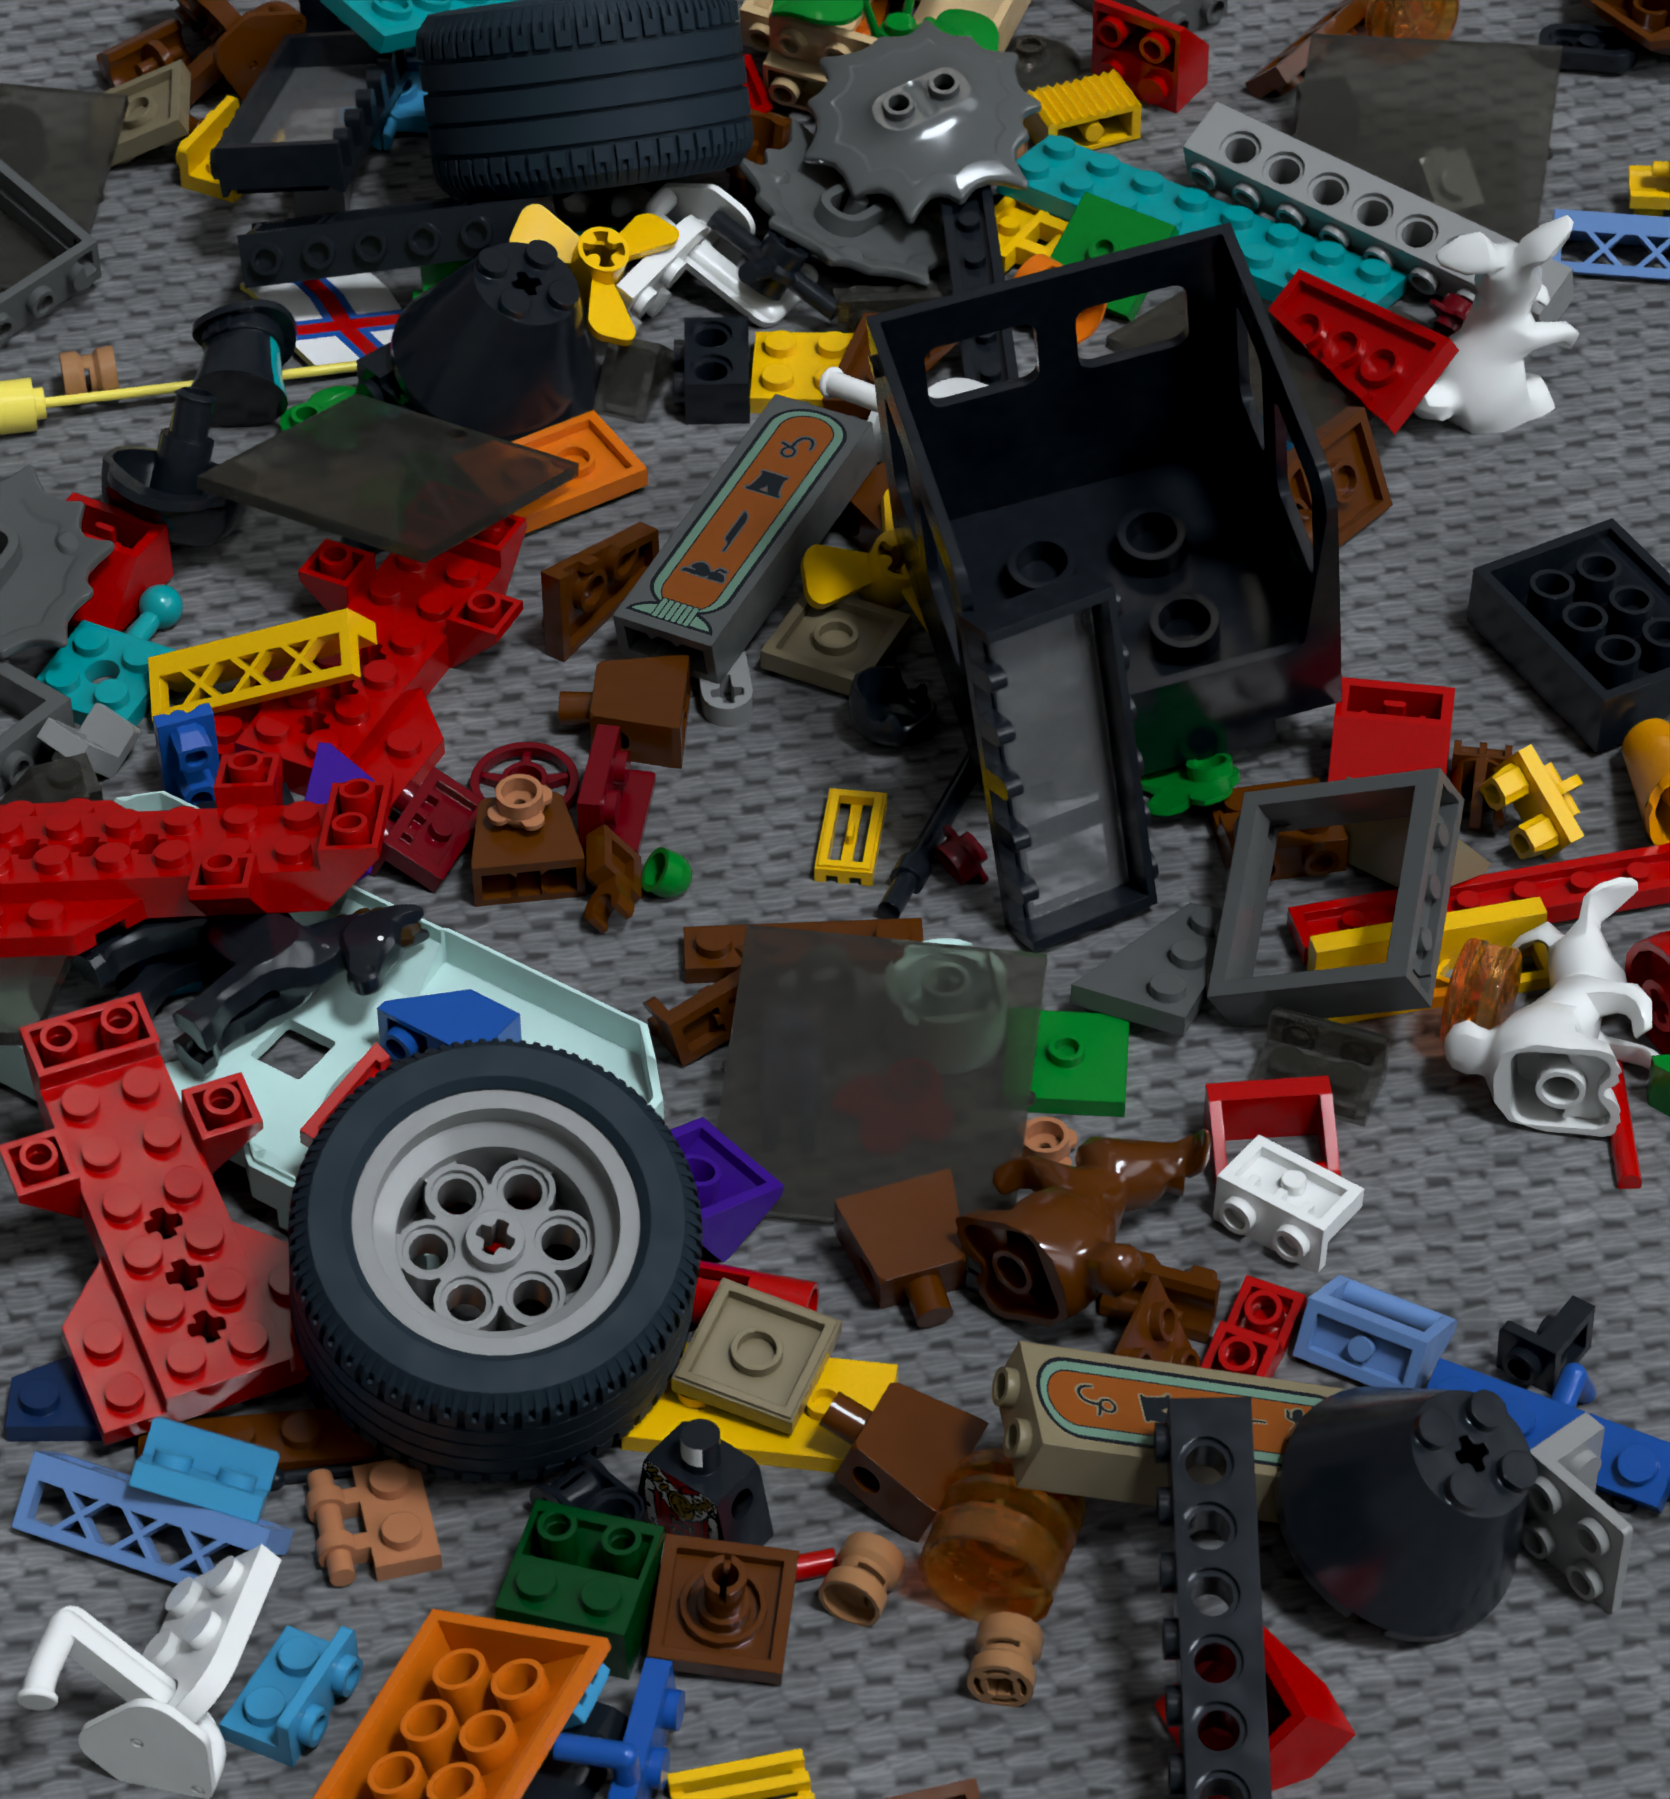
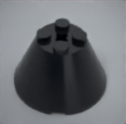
M533 240L528 244L508 242L483 249L478 256L413 299L400 314L390 342V358L394 375L400 388L412 405L442 430L448 424L464 433L475 436L473 444L493 449L593 410L598 399L600 370L592 337L586 327V314L577 280L570 268L558 258L556 248L543 240Z
M1357 1387L1340 1391L1325 1398L1298 1420L1285 1440L1288 1444L1284 1453L1282 1468L1275 1474V1505L1283 1537L1297 1566L1308 1582L1332 1607L1346 1617L1354 1613L1366 1621L1384 1628L1383 1636L1405 1641L1428 1642L1456 1636L1470 1629L1484 1619L1504 1597L1516 1569L1529 1491L1538 1478V1468L1531 1457L1525 1436L1514 1419L1507 1413L1506 1405L1501 1397L1488 1390H1479L1474 1393L1465 1390Z

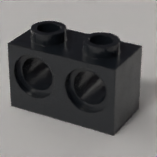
M748 316L684 318V339H674L675 372L684 371V373H674V404L685 405L686 425L750 424Z

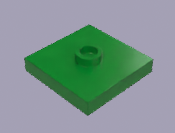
M1085 192L1050 258L1063 265L1175 237L1179 235V232L1175 225ZM1148 292L1108 302L1105 313L1132 322Z
M1009 1009L1002 1111L1125 1117L1130 1021L1103 1013Z

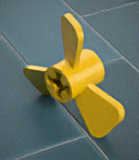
M531 204L520 213L509 242L528 244L533 240H543L553 245L558 252V258L570 268L577 280L583 305L587 306L586 327L590 334L603 342L629 346L634 340L636 329L615 287L621 281L629 261L673 248L677 244L680 233L677 228L661 217L645 213L637 215L620 233L607 227H593L583 232L581 236H578L544 206Z
M887 489L881 499L883 533L876 539L869 553L819 544L812 545L806 550L800 564L804 595L807 602L816 609H825L858 592L865 601L890 609L900 606L907 600L928 632L894 533L889 489ZM888 569H891V570H893V571L896 570L899 574H896V573H894V572H891V571L888 570Z

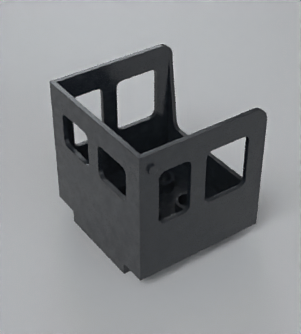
M1230 222L866 317L871 356H868L875 384L894 533L984 797V785L957 613L978 611L1080 573L1079 568L1086 567L1105 581L1113 584L1121 597L1123 613L1119 617L1121 638L1130 657V668L1126 671L1129 694L1137 709V721L1133 726L1136 747L1144 761L1145 771L1143 775L1183 765L1188 760H1201L1213 757L1215 754L1228 753L1276 740L1275 719L1342 702L1339 528L1336 490L1328 462ZM1170 286L1184 288L1185 327L1175 337L1092 359L1078 357L1076 318L1083 310ZM1020 325L1033 327L1036 367L1026 376L943 398L929 396L925 357L934 348ZM1248 333L1261 367L1263 421L1254 401L1250 385ZM1286 428L1306 475L1311 492L1313 546L1289 486ZM1072 614L995 642L996 663L1004 669L1007 677L1076 652ZM1080 675L1003 704L1004 716L1010 720L1016 733V740L1009 743L1012 770L1020 776L1023 786L1047 780L1054 799L1096 788Z

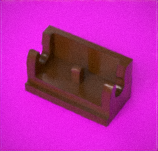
M744 942L735 948L737 954L744 960L743 963L738 965V970L711 986H705L698 991V994L671 1010H668L655 996L643 1002L647 1011L653 1015L647 1019L650 1030L682 1067L785 1007L772 964L766 958L763 959L748 942Z

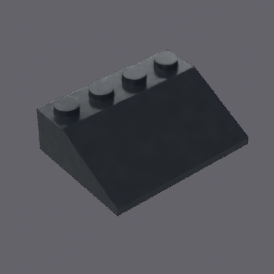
M1613 518L1473 569L1467 621L1596 753L1623 743L1627 733L1636 724L1651 718L1664 719L1670 714V573Z

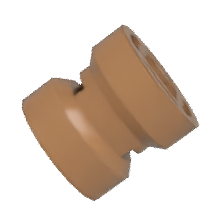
M112 345L96 347L91 354L80 355L75 350L59 353L65 395L120 389ZM84 369H88L90 382L86 383Z
M858 1531L849 1534L837 1554L838 1566L830 1569L819 1588V1599L823 1607L832 1616L862 1627H868L875 1624L887 1605L886 1592L893 1590L898 1584L906 1569V1560L901 1551L889 1540L871 1532Z
M1005 1611L991 1613L983 1617L978 1624L975 1637V1650L978 1654L971 1660L967 1676V1687L973 1696L987 1704L1019 1707L1029 1702L1034 1694L1037 1671L1033 1665L1041 1658L1044 1643V1633L1036 1622L1019 1613Z

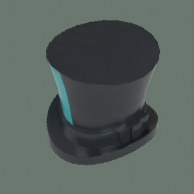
M252 299L219 307L199 317L193 323L192 337L202 347L204 353L191 387L209 391L218 400L214 406L211 424L223 428L259 427L280 418L288 407L282 366L291 358L297 340V325L291 312L277 302Z

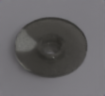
M1036 34L1012 36L1004 51L1013 52L1018 55L1019 62L1016 74L1019 85L1025 92L1029 89L1034 92L1038 87L1043 88L1047 85L1053 87L1056 83L1062 85L1066 80L1072 83L1080 72V59L1076 51L1065 42L1053 37Z

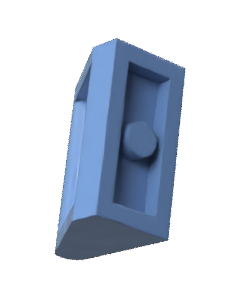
M1338 1275L1308 1298L1292 1356L1369 1386L1422 1388L1438 1362L1439 1357H1441L1453 1337L1458 1320L1343 1275Z

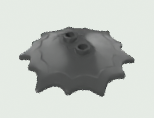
M926 20L909 35L902 37L882 36L872 45L857 52L820 58L818 65L825 73L827 83L816 96L808 101L806 106L816 123L815 136L803 159L806 164L825 165L835 168L844 177L851 197L855 200L877 193L893 198L901 209L906 222L912 224L930 199L942 197L962 205L974 190L987 185L1005 186L1021 190L1027 189L1029 182L1022 174L1017 163V150L1029 139V133L1023 125V119L1040 112L1042 106L1037 99L1027 94L1019 85L1016 74L1019 57L1016 53L984 49L971 36H954L944 33L930 21Z
M793 119L791 121L789 139L784 148L765 149L763 165L751 162L746 158H743L741 163L737 165L739 171L747 178L756 192V205L770 217V220H768L770 230L810 251L828 266L845 267L866 276L899 279L924 288L930 285L928 274L930 271L949 266L940 198L930 199L912 224L906 222L901 209L895 200L889 196L877 193L866 195L857 200L853 199L844 177L835 168L805 163L803 157L815 135L797 120Z
M29 464L4 481H0V659L7 658L23 649L36 646L65 648L68 645L67 627L69 620L83 604L93 597L94 590L88 582L89 574L115 548L113 541L86 537L82 532V519L86 507L82 501L59 500L46 493L38 479L34 466Z

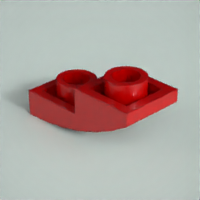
M1246 1275L1226 1322L1220 1320L1200 1368L1272 1378L1304 1315L1307 1305L1306 1295Z

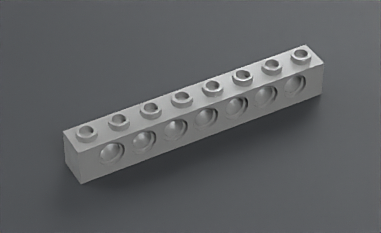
M1217 101L1183 145L1187 175L1200 187L1207 190L1214 188L1233 197L1241 206L1247 207L1250 210L1258 209L1277 218L1280 223L1293 225L1299 231L1302 230L1322 241L1339 243L1345 250L1361 255L1364 259L1385 261L1390 265L1391 269L1394 268L1409 274L1408 281L1414 288L1424 294H1436L1444 298L1447 293H1453L1473 304L1477 294L1474 281L1475 275H1464L1441 267L1436 258L1438 250L1458 236L1481 232L1493 243H1517ZM1372 224H1380L1378 226H1369ZM1416 245H1424L1423 247H1419V248H1414V247H1413V246H1416ZM1549 259L1540 266L1542 268V284L1546 286L1549 292L1550 301L1547 306H1542L1538 301H1534L1530 311L1535 322H1557L1574 299L1573 269L1558 261Z

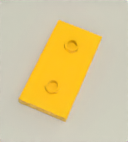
M689 1342L686 1343L683 1355L689 1345ZM830 1357L792 1435L671 1391L670 1381L658 1402L652 1406L650 1412L640 1423L634 1425L630 1432L621 1438L622 1450L650 1453L681 1422L707 1419L718 1426L720 1439L750 1456L759 1465L836 1473L852 1445L818 1424L838 1391L873 1411L888 1385L898 1382V1365Z

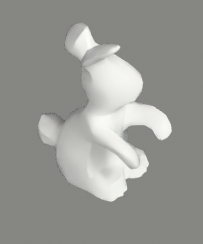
M1568 215L1540 225L1523 237L1519 244L1514 242L1493 243L1483 233L1475 232L1460 235L1438 250L1436 258L1441 267L1464 275H1475L1474 281L1477 294L1461 329L1448 337L1459 351L1413 412L1422 419L1437 421L1447 419L1449 422L1472 434L1506 432L1525 422L1545 416L1555 409V404L1544 380L1537 374L1526 373L1524 364L1525 357L1533 350L1550 344H1557L1571 349L1579 336L1578 330L1566 321L1535 322L1530 311L1534 301H1538L1542 306L1549 304V292L1546 286L1542 284V268L1540 265L1556 256L1569 239L1574 222Z
M1618 877L1599 883L1583 897L1579 919L1566 934H1562L1547 921L1521 934L1504 953V959H1511L1534 944L1540 942L1544 944L1548 954L1550 991L1532 1004L1518 1009L1490 1030L1478 1026L1470 1020L1453 1024L1444 1038L1445 1056L1451 1067L1465 1074L1484 1076L1494 1103L1509 1121L1545 1132L1598 1137L1611 1136L1615 1133L1616 1126L1621 1122L1619 1115L1621 1109L1614 1091L1611 1089L1618 1084V1075L1622 1072L1617 1059L1622 1062L1640 1065L1650 1070L1652 1055H1660L1654 1049L1609 1037L1600 1031L1602 1017L1617 1013L1626 1015L1632 1021V1031L1636 1039L1652 1029L1651 999L1638 984L1627 982L1624 970L1615 961L1601 932V923L1638 891V882L1635 879Z

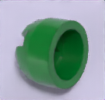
M664 847L655 849L648 857L642 871L641 883L643 889L663 898L677 897L683 894L692 883L693 871L689 861L679 853Z

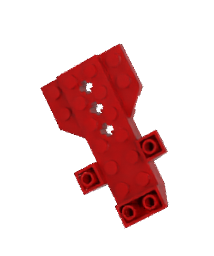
M428 488L402 520L403 539L377 570L374 553L325 538L298 570L299 581L328 612L349 608L375 622L377 645L359 649L361 678L215 713L214 720L219 761L222 755H234L235 753L247 750L257 751L261 754L281 753L282 782L286 781L290 792L306 796L318 743H330L375 781L392 780L393 795L388 819L392 821L398 814L392 810V807L409 781L412 780L421 785L433 766L435 767L445 754L444 738L426 697L449 668H454L495 645L523 611V601L506 596L527 529L526 518ZM341 654L313 660V663L322 670L340 666ZM291 666L263 672L262 675L271 682L279 681L284 678ZM307 669L304 674L311 673V671ZM257 681L254 686H258V685H262V684ZM238 682L233 686V688L229 692H232Z
M247 750L235 753L234 755H222L213 787L217 808L196 809L191 806H179L170 810L135 811L124 808L113 800L91 801L86 798H74L65 802L32 803L19 800L6 805H0V959L77 956L97 945L96 934L118 922L121 926L128 929L146 918L327 911L380 857L393 795L392 780L371 781L369 779L356 778L343 783H332L328 803L315 804L310 801H298L289 805H283L281 753L261 754L257 751Z
M140 992L19 1027L22 1047L46 1131L1 1144L0 1157L18 1202L83 1219L100 1260L62 1326V1339L104 1445L106 1446L149 1432L152 1421L158 1416L181 1422L305 1382V1377L309 1376L310 1373L307 1371L299 1353L290 1312L288 1242L231 1221L212 1176L219 1167L263 1129V1120L242 1072L181 1090V1104L161 1057L160 1039ZM166 1234L174 1237L170 1239H163L162 1235ZM188 1285L193 1286L195 1288L192 1290L185 1291L183 1286ZM203 1337L216 1338L217 1341L206 1343Z

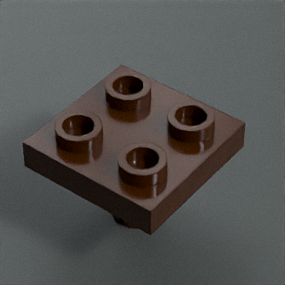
M666 1533L647 1657L672 1661L673 1670L677 1672L781 1685L799 1551Z

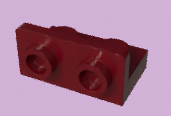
M597 724L577 801L579 841L584 855H586V834L603 824L608 826L637 854L640 852L656 786V774L652 771L630 769V751L621 750L620 726Z
M434 766L421 786L410 780L392 807V810L401 816L396 823L387 819L380 857L373 864L370 875L375 877L383 863L387 861L435 893L475 832L478 803L483 798Z

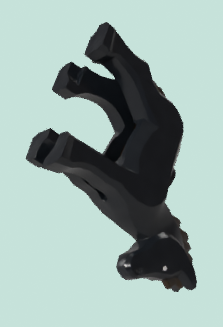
M414 904L392 905L385 908L376 907L371 910L369 908H361L351 915L341 914L335 918L308 926L295 921L289 913L146 918L128 929L121 926L97 938L96 946L77 956H69L71 965L79 971L84 980L102 989L110 982H114L122 970L138 961L151 957L139 976L126 988L118 992L121 998L140 992L152 1023L157 1009L175 990L189 984L217 978L197 998L172 1014L175 1025L184 1031L183 1034L173 1040L178 1058L186 1070L204 1079L215 1071L218 1066L219 1057L231 1043L253 1034L269 1020L307 1004L315 993L338 973L347 971L350 991L363 997L377 993L382 988L387 973L401 959L403 950L429 939L430 933L428 930L421 928L419 921L424 916V911L420 906Z

